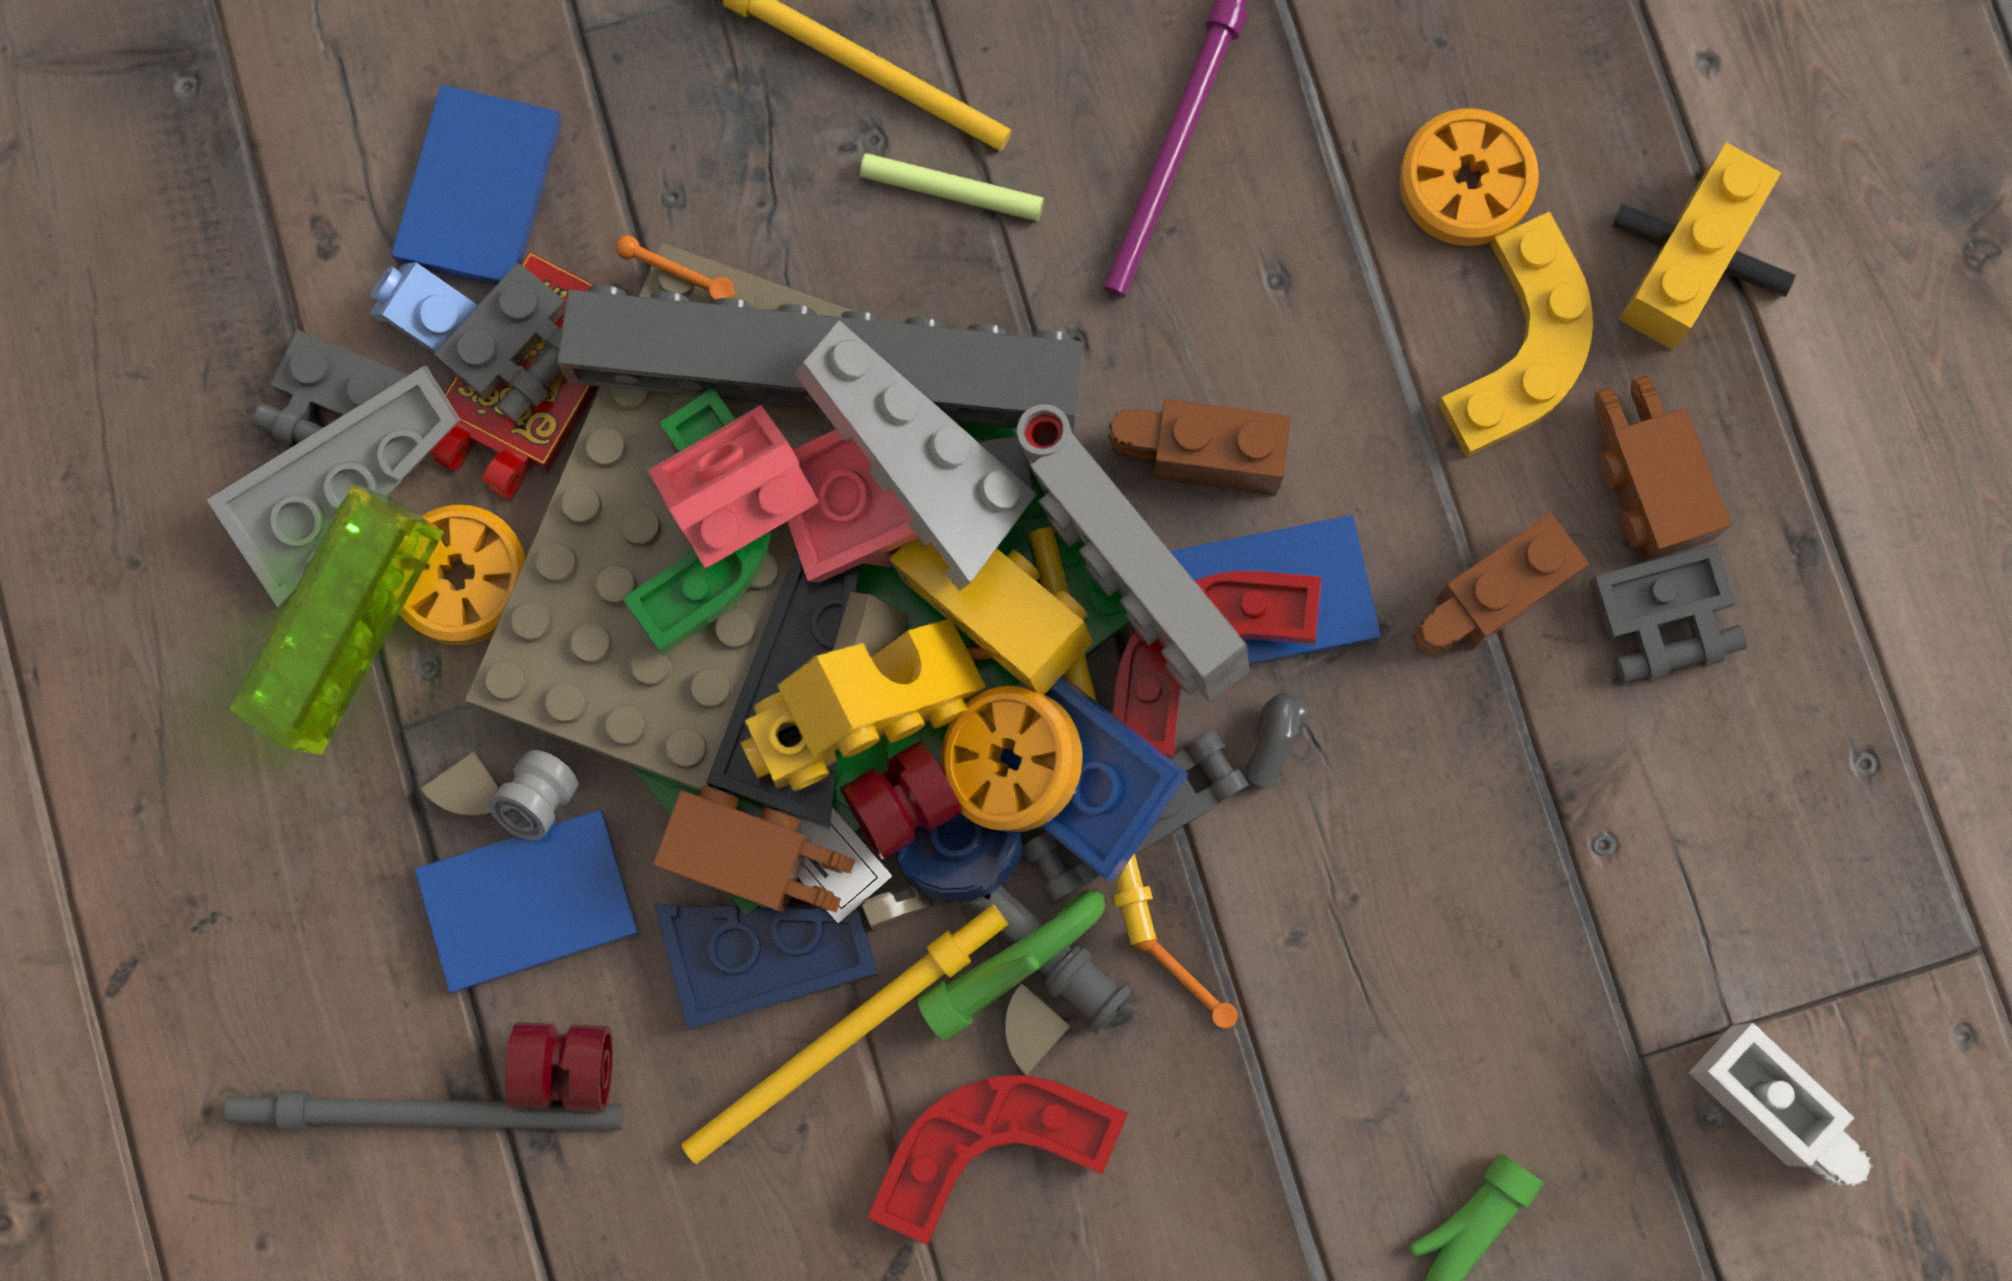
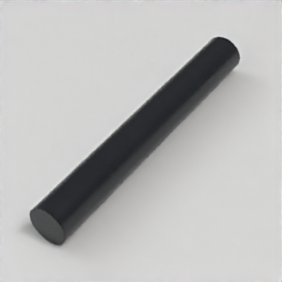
M1625 204L1620 205L1612 223V227L1660 247L1665 245L1676 226ZM1740 251L1735 252L1724 271L1726 274L1783 297L1787 296L1796 276L1794 273Z

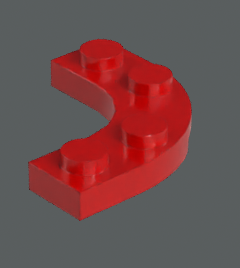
M1232 571L1195 580V583L1242 640L1256 639L1316 645L1321 576L1263 571ZM1134 631L1123 652L1118 668L1112 714L1166 757L1174 759L1180 700L1183 689L1165 666L1168 662L1161 653L1164 649L1162 644L1156 640L1148 646L1137 632Z
M997 1076L965 1085L935 1102L908 1130L894 1154L867 1218L928 1245L952 1188L970 1160L988 1148L1018 1142L1040 1147L1103 1175L1128 1112L1066 1085L1034 1076Z

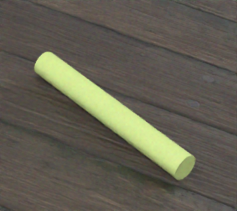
M865 153L860 169V177L1037 222L1039 221L1044 197Z

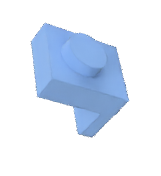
M418 263L402 264L398 270L391 266L378 280L371 293V298L377 302L369 315L379 322H388L435 354L478 305Z

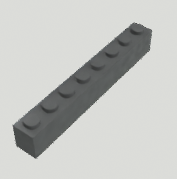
M592 285L588 288V291L568 290L557 363L570 384L698 397L713 387L721 399L821 409L794 372L840 320L955 423L1017 429L1021 416L1029 408L1040 404H1049L1064 412L1074 434L1083 342L1072 341L1067 334L1053 330H1040L1034 332L1032 336L1007 334L1004 328L992 324H974L969 326L968 330L944 328L943 324L939 321L924 317L908 318L904 324L879 321L880 319L876 315L864 311H846L841 314V317L816 315L813 309L796 304L781 305L778 307V311L756 309L750 303L735 298H719L715 300L714 304L689 302L686 296L668 291L654 292L651 294V298L628 296L623 290L613 286Z

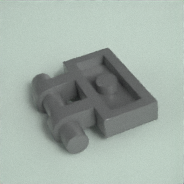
M517 262L435 352L434 356L440 364L484 400L502 382L507 385L511 390L496 407L511 421L516 422L531 405L537 408L549 395L546 388L561 372L557 361L562 328L555 325V323L565 313L566 302ZM539 341L548 347L527 372L517 366Z
M296 330L271 383V386L277 392L291 397V400L282 411L264 403L260 404L253 416V426L272 433L273 441L291 448L323 428L310 422L316 408L342 417L409 374Z
M1717 543L1597 575L1590 581L1608 640L1611 641L1633 635L1637 645V653L1615 659L1616 670L1622 682L1645 677L1648 682L1669 677L1671 669L1699 662L1702 667L1723 662L1726 654L1746 649V637L1741 626L1736 625L1719 630L1713 614L1714 612L1729 609L1736 604ZM1688 620L1692 637L1664 645L1658 628Z

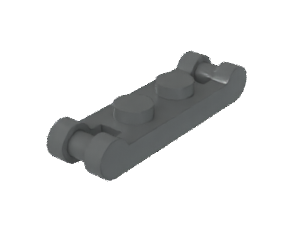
M1216 730L1177 753L1174 759H1170L1185 772L1200 765L1212 785L1196 794L1186 778L1136 850L1135 856L1250 786L1241 770L1233 771L1223 755L1222 750L1226 746ZM1046 831L1024 844L1022 855L1028 865L1036 864L1047 882L1042 888L1051 903L1055 904L1101 877V875L1085 862L1069 870L1057 851L1064 845Z

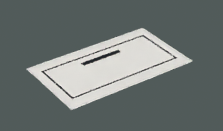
M833 808L830 829L794 817L801 820L797 832L809 837L812 840L811 843L855 859L850 874L831 871L823 868L820 863L805 858L798 876L804 885L809 887L815 885L834 892L836 897L841 898L837 912L827 910L836 922L839 923L889 880L892 875Z

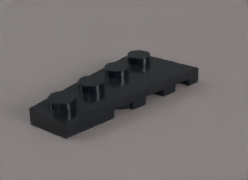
M797 549L795 550L708 776L707 783L710 786L830 829L839 749L835 750L837 762L826 767L829 775L822 780L797 791H793L790 784L777 790L770 773L757 778L741 742L752 737L745 720L757 715L753 708L757 703L779 693L780 690L777 685L814 657L833 651L850 592L857 593L860 565L820 583L810 582L806 578ZM792 725L778 732L777 741L782 746L790 748L798 745L803 736L798 726Z

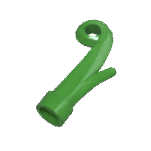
M1087 890L1077 895L1061 908L1054 919L954 981L942 980L917 998L918 1006L927 1024L938 1037L945 1041L973 1023L972 1017L1041 968L1091 928L1104 912L1106 906L1105 895L1097 890Z
M1499 1152L1483 1176L1485 1181L1469 1201L1435 1230L1415 1240L1409 1246V1251L1414 1256H1421L1442 1248L1431 1266L1425 1281H1464L1523 1206L1528 1209L1544 1185V1182Z

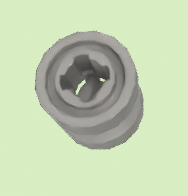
M528 750L513 768V781L501 785L490 799L489 809L497 822L510 833L522 839L539 841L554 824V811L556 808H563L567 805L578 790V781L572 770L557 757L540 750Z

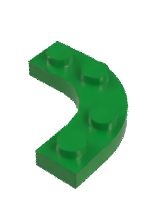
M712 387L659 424L677 452H680L734 421L735 417ZM772 530L707 568L703 566L693 547H691L677 562L623 598L662 656L718 619L745 594L763 565L771 541Z

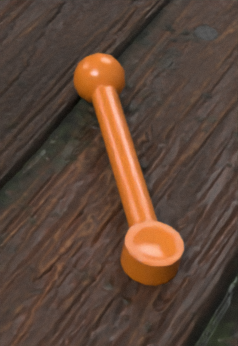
M623 235L616 240L615 252L622 259L637 258L700 287L710 293L714 302L719 298L735 297L734 285L728 278L717 277L712 280L639 246L638 240L631 235Z
M1157 935L1156 940L1134 945L1139 951L1151 953L1211 1011V1019L1214 1025L1223 1029L1235 1025L1238 1018L1235 1007L1230 1003H1220L1157 942Z

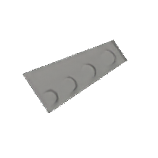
M839 320L797 368L794 374L845 441L854 440L872 466L868 472L883 492L889 488L893 491L913 518L909 526L924 546L930 542L934 545L950 567L945 572L956 588L961 591L971 583L1033 500L1036 493Z
M424 366L208 498L207 502L278 608L297 591L461 419L428 367Z

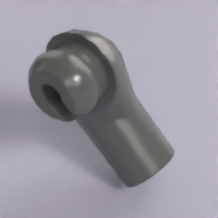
M1285 693L1272 697L1264 705L1258 744L1245 771V777L1252 783L1263 788H1273L1299 730L1307 723L1308 709L1303 700Z

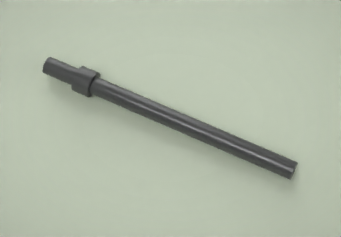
M281 1091L278 1097H228L225 1104L226 1123L276 1124L279 1131H307L309 1125L622 1130L623 1104L607 1103L606 1110L600 1113L566 1111L562 1103L553 1102L548 1110L511 1109L507 1102L311 1098L309 1091Z

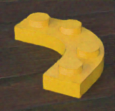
M1550 211L1494 237L1491 243L1495 255L1519 297L1526 320L1524 341L1516 357L1499 370L1441 397L1438 402L1466 458L1526 430L1547 416L1572 388L1587 359L1593 331L1591 297L1579 264Z

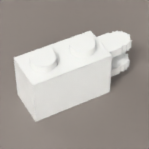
M1754 1023L1731 1026L1689 1072L1700 1085L1786 1166L1809 1167L1816 1175H1822V1180H1827L1828 1184L1835 1183L1836 1186L1848 1184L1849 1187H1854L1855 1184L1867 1181L1870 1167H1872L1869 1164L1870 1158L1866 1157V1152L1860 1151V1146L1843 1131L1854 1117Z

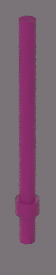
M1215 0L1205 22V27L1208 30L1207 36L1104 283L1103 290L1112 296L1125 298L1230 41L1239 38L1248 14L1244 9L1247 0Z

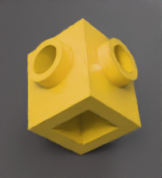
M781 692L760 701L753 707L757 715L745 720L752 737L741 742V745L757 778L770 773L777 790L790 784L793 791H797L829 775L826 767L837 762L835 751L813 757L803 737L798 745L790 748L782 746L777 741L778 732L792 725L797 726Z

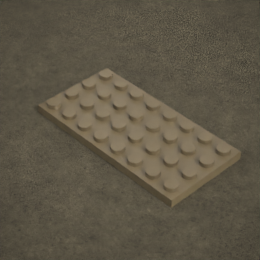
M665 243L661 244L657 253L712 280L717 277L728 278L735 288L734 298L744 300L756 309L778 311V307L781 305L796 304L813 309L816 315L841 317L843 312L853 311ZM654 266L651 267L639 297L651 298V294L654 292L668 291L686 296L689 302L714 304L708 291ZM600 387L465 701L472 707L700 792L703 785L712 787L707 783L708 776L796 546L787 521L774 528L763 565L745 594L718 619L662 656L623 598L677 562L692 547L668 509L648 470L678 453L659 423L698 396ZM722 399L735 419L761 405L785 437L791 449H795L836 429L821 409Z

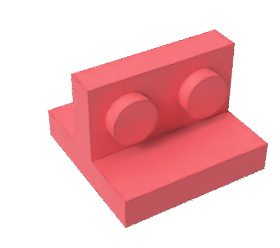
M761 405L648 470L668 509L705 568L819 503L798 465L800 463L789 443Z
M837 429L792 449L800 463L798 465L819 501L816 505L787 521L808 581L820 583L862 563L888 568L892 567L893 565L889 559L902 545L918 539V536L909 526V523L913 520L912 516L890 488L883 492L868 472L872 467L870 461L854 440L845 441Z

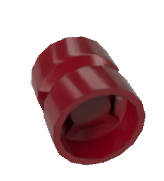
M921 741L915 742L887 759L886 772L879 773L870 769L840 787L844 800L856 822L882 860L914 842L916 828L922 827L932 831L962 813L961 806L950 783L932 754Z
M515 1023L510 1034L506 1059L505 1087L508 1106L511 1109L548 1110L553 1102L557 1100L561 1101L566 1111L603 1113L609 1100L613 1070V1038L611 1028L609 1026L573 1024L565 1034H559L553 1023Z

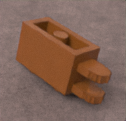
M1645 375L1631 379L1630 387L1632 400L1636 405L1641 422L1628 426L1616 393H1614L1613 388L1605 387L1594 391L1593 400L1607 439L1601 446L1603 453L1599 455L1600 470L1606 485L1611 490L1617 488L1625 510L1621 514V524L1628 543L1632 548L1639 547L1644 562L1715 540L1732 525L1687 409L1683 408L1666 414L1650 376L1645 377Z
M1164 399L1162 412L1143 409L1132 411V408L1129 410L1123 408V411H1117L1112 423H1109L1111 433H1108V438L1110 439L1111 451H1115L1117 456L1122 455L1123 458L1130 456V459L1154 462L1152 479L1277 495L1284 477L1291 416Z
M1550 512L1444 587L1436 598L1440 606L1435 608L1432 614L1428 613L1426 619H1422L1420 626L1415 628L1416 633L1412 636L1415 638L1416 650H1420L1428 655V658L1431 655L1437 657L1439 654L1443 655L1445 649L1450 650L1464 639L1473 650L1574 580L1590 563Z
M705 785L702 786L699 796L680 791L653 862L654 866L785 913L791 897L837 912L841 898L836 897L834 892L815 885L809 887L798 883V876L805 858L818 862L823 868L831 871L850 874L855 859L811 843L812 840L809 837L797 832L801 820L764 807L760 818L736 810L739 798Z

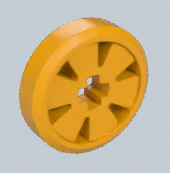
M1456 109L1432 118L1411 139L1400 166V194L1411 218L1429 235L1454 245H1483L1492 242L1494 237L1515 228L1524 218L1537 191L1539 179L1538 164L1528 139L1510 121L1485 110ZM1468 165L1470 173L1480 171L1482 174L1476 189H1468L1466 181L1460 184L1455 181L1461 166Z
M449 505L436 508L414 520L397 539L391 551L387 567L389 594L401 617L423 636L438 643L454 646L473 645L491 639L526 560L527 552L521 540L510 526L497 515L485 509L469 505ZM462 560L469 570L475 571L473 579H464V589L456 590L449 580L444 579L446 571H454V562Z
M1016 686L995 687L979 693L965 703L968 711L951 721L947 728L941 749V770L959 801L962 814L974 823L989 829L1007 832L1028 831L1042 826L1065 808L1078 785L1082 769V745L1077 728L1066 710L1047 695ZM1004 748L1014 750L1016 755L1022 757L1018 770L1008 768L1006 763L1000 761Z

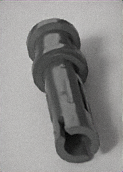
M1002 886L994 892L985 895L987 899L980 897L971 902H959L960 904L963 903L976 916L994 904L1009 923L1007 927L997 934L1010 946L1044 925ZM1068 946L1038 970L1048 978L1044 984L1048 988L1047 992L1054 998L1062 996L1090 1021L1089 1029L1095 1035H1098L1120 1012L1135 991L1128 985L1120 987L1091 962L1093 954L1087 948L1082 949L1077 946L1072 949Z

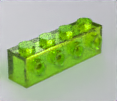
M352 484L345 499L337 507L334 519L316 552L307 562L303 575L287 605L276 619L272 632L252 669L244 677L242 687L229 710L280 747L322 755L445 531L394 498Z

